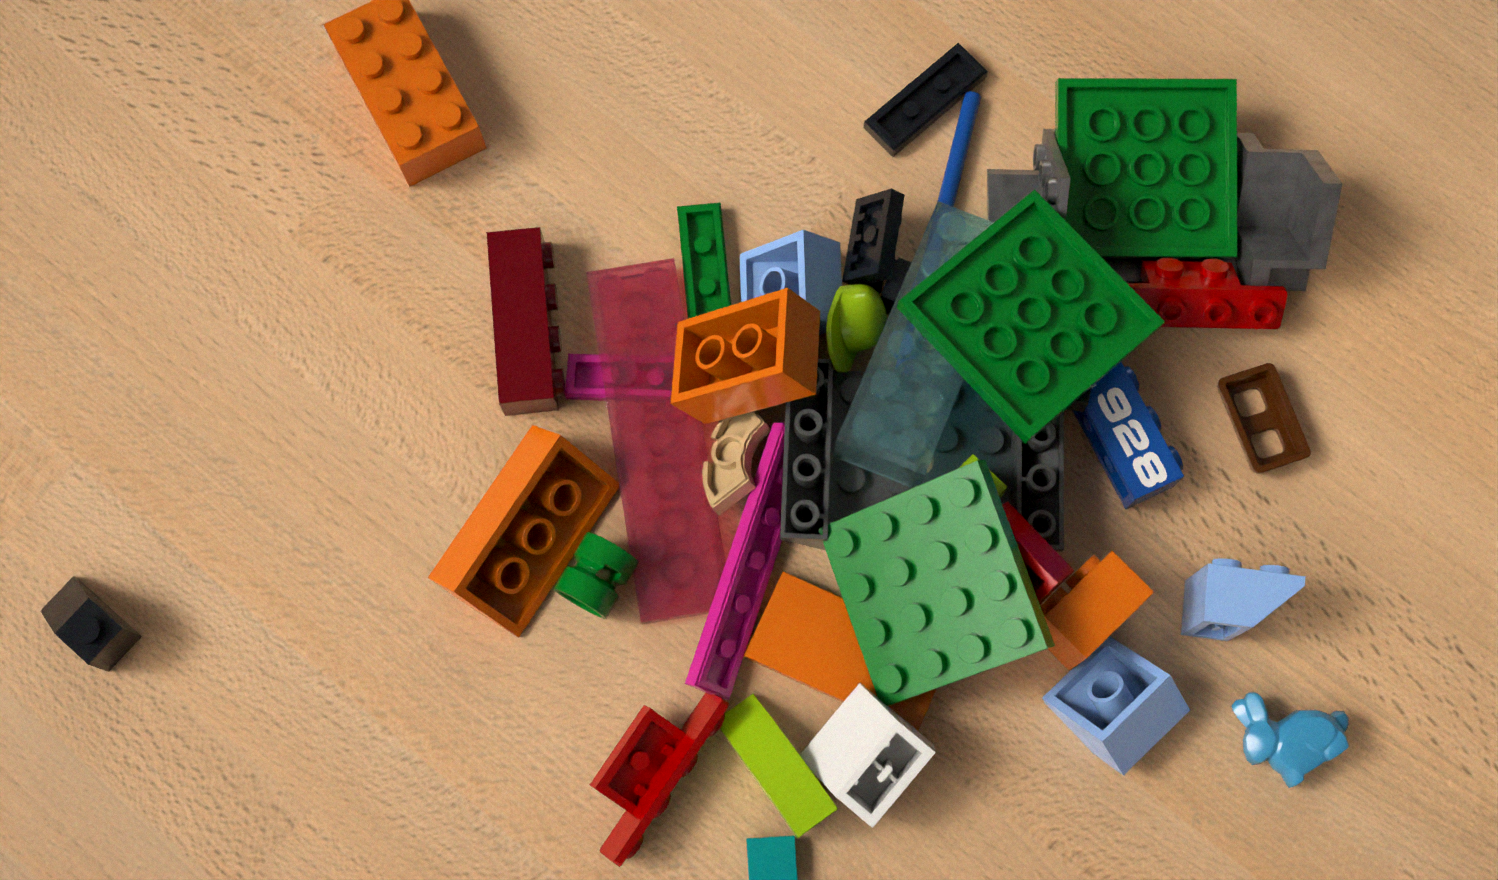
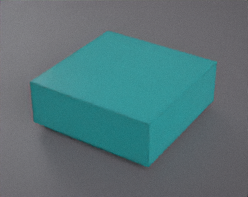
M795 836L746 839L749 880H797Z

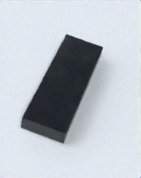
M957 43L865 120L863 128L894 157L958 103L966 92L972 91L984 81L988 71Z

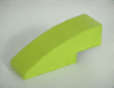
M754 694L725 713V719L720 730L797 839L837 811L838 808Z

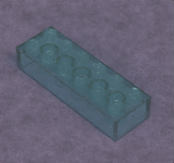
M939 201L937 202L837 436L833 457L911 488L923 483L964 379L896 307L901 298L994 222Z

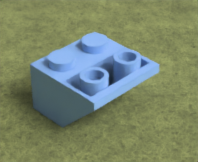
M1213 559L1212 564L1208 563L1185 580L1181 635L1229 641L1253 628L1305 586L1306 576L1289 574V568L1279 565H1262L1260 570L1241 568L1242 562L1238 560Z

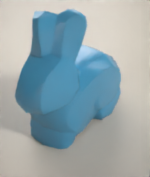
M1255 692L1247 693L1244 699L1236 700L1231 706L1235 716L1246 727L1243 737V751L1247 761L1252 765H1259L1268 761L1272 769L1281 774L1288 788L1298 785L1304 780L1305 774L1323 762L1332 760L1349 748L1345 735L1349 725V718L1344 711H1334L1331 714H1327L1319 710H1295L1280 721L1275 722L1270 719L1262 697Z

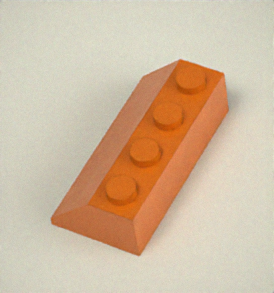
M532 425L428 578L461 602L519 638L574 556L573 554L586 532H590L621 484L560 434Z

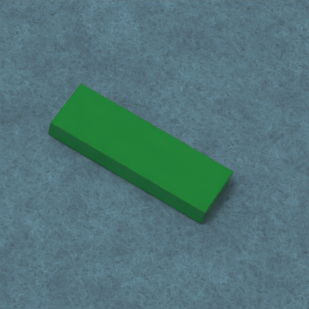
M721 202L677 206L687 315L689 319L731 305Z

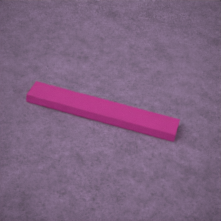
M773 423L754 478L756 488L748 495L685 684L707 694H714L728 701L782 543L780 531L785 423Z

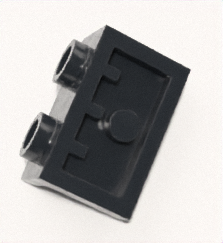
M891 188L856 199L842 282L849 285L865 284L872 286L880 294L883 281L891 279L892 270L895 265L899 227L902 222L904 194Z

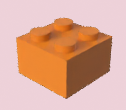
M1113 551L1102 561L1094 554L1065 582L1072 589L1069 593L1060 587L1041 605L1055 644L1054 647L1048 648V650L1069 671L1087 659L1154 591Z

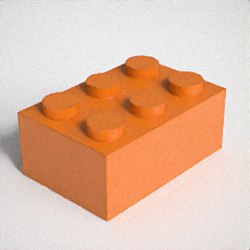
M787 287L679 321L677 324L670 404L700 422L708 424L816 395L820 310Z

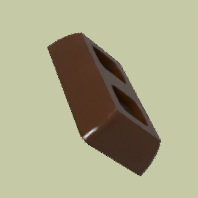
M1266 363L1219 380L1218 392L1252 472L1260 474L1308 458L1311 455L1310 447L1273 364ZM1249 389H1257L1265 404V411L1248 417L1242 416L1234 401V395ZM1274 430L1279 437L1283 451L1267 458H1260L1254 449L1251 436L1263 431Z

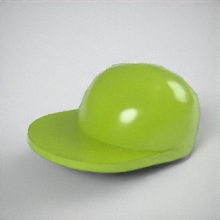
M865 284L840 286L833 298L827 316L826 335L829 355L834 368L838 372H848L852 367L857 352L874 347L885 335L887 324L886 308L881 296L872 286Z

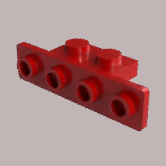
M1162 258L1158 261H1142L1140 273L1142 283H1127L1165 321L1161 327L1279 329L1288 296L1284 286L1241 285L1232 262H1224L1219 259H1206L1203 262H1184L1173 258Z
M705 693L681 729L650 707L643 705L589 784L626 810L600 848V853L611 862L620 867L626 859L633 857L640 849L644 839L643 833L653 818L659 817L666 810L671 800L670 793L680 778L685 777L692 771L698 760L697 753L706 739L713 736L721 728L725 719L724 712L729 706L727 701L714 694Z

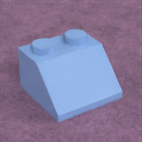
M801 230L740 254L741 302L788 287L820 310L819 335L826 333L827 316L836 291L842 286L840 242Z
M1110 636L1087 659L1070 670L1042 697L1045 704L1093 754L1123 776L1190 711L1171 675Z

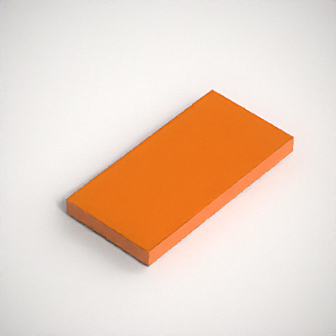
M782 572L744 654V658L842 703L859 683L863 684L877 696L843 598L786 572ZM936 689L889 705V707L919 731Z

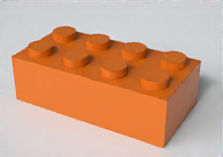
M373 0L323 24L409 187L487 149L479 125L409 0Z

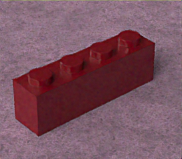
M540 227L486 232L499 405L505 416L558 411V396L565 395V380L563 369H555L554 353L562 352L560 328L559 326H552L551 311L558 310L556 284L548 283L547 269L555 268L552 242L544 241Z

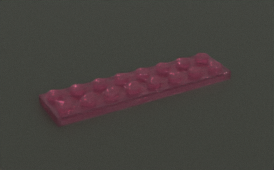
M671 258L586 272L630 554L639 562L633 572L641 624L708 614L726 562L718 515L712 509L703 485L702 469L704 461H708L702 421L695 419L670 404L677 324L679 321L685 320L675 260Z

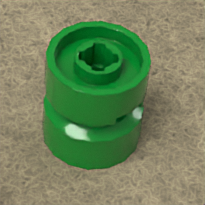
M586 532L573 554L577 561L576 565L565 568L553 589L576 606L597 617L607 619L619 598L615 590L616 587L627 584L639 562L635 557L614 543L596 534Z

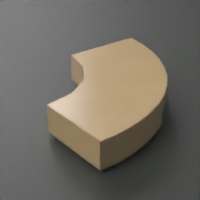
M757 410L720 420L710 437L713 442L707 461L703 463V485L712 509L719 516L756 488L751 475L752 457L759 443L771 431Z

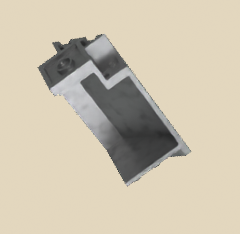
M1043 129L1042 144H1035L1033 151L1034 170L987 169L988 227L1034 189L1066 221L1070 175L1055 139V129ZM1237 133V257L1219 260L1232 262L1241 285L1284 286L1287 291H1306L1310 269H1326L1342 182L1318 150L1264 149L1254 133ZM1159 259L1104 260L1126 283H1142L1140 278L1142 261H1158ZM1177 259V260H1179V261H1184V262H1203V261L1206 260V259Z

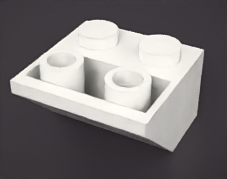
M859 683L800 753V756L809 769L837 799L873 828L936 752L931 741L889 706L885 705L863 684Z

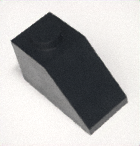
M75 576L41 610L42 615L57 637L88 665L108 672L142 637Z

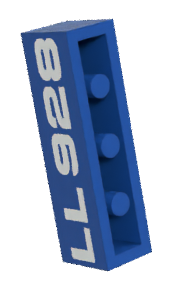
M1120 362L1091 388L1089 403L1084 413L1073 411L1126 510L1173 488L1184 475L1182 473L1183 462L1179 453L1173 446H1167L1160 433L1161 422L1157 413L1151 406L1144 404L1138 393L1139 382L1135 373L1129 366L1124 367L1123 363Z

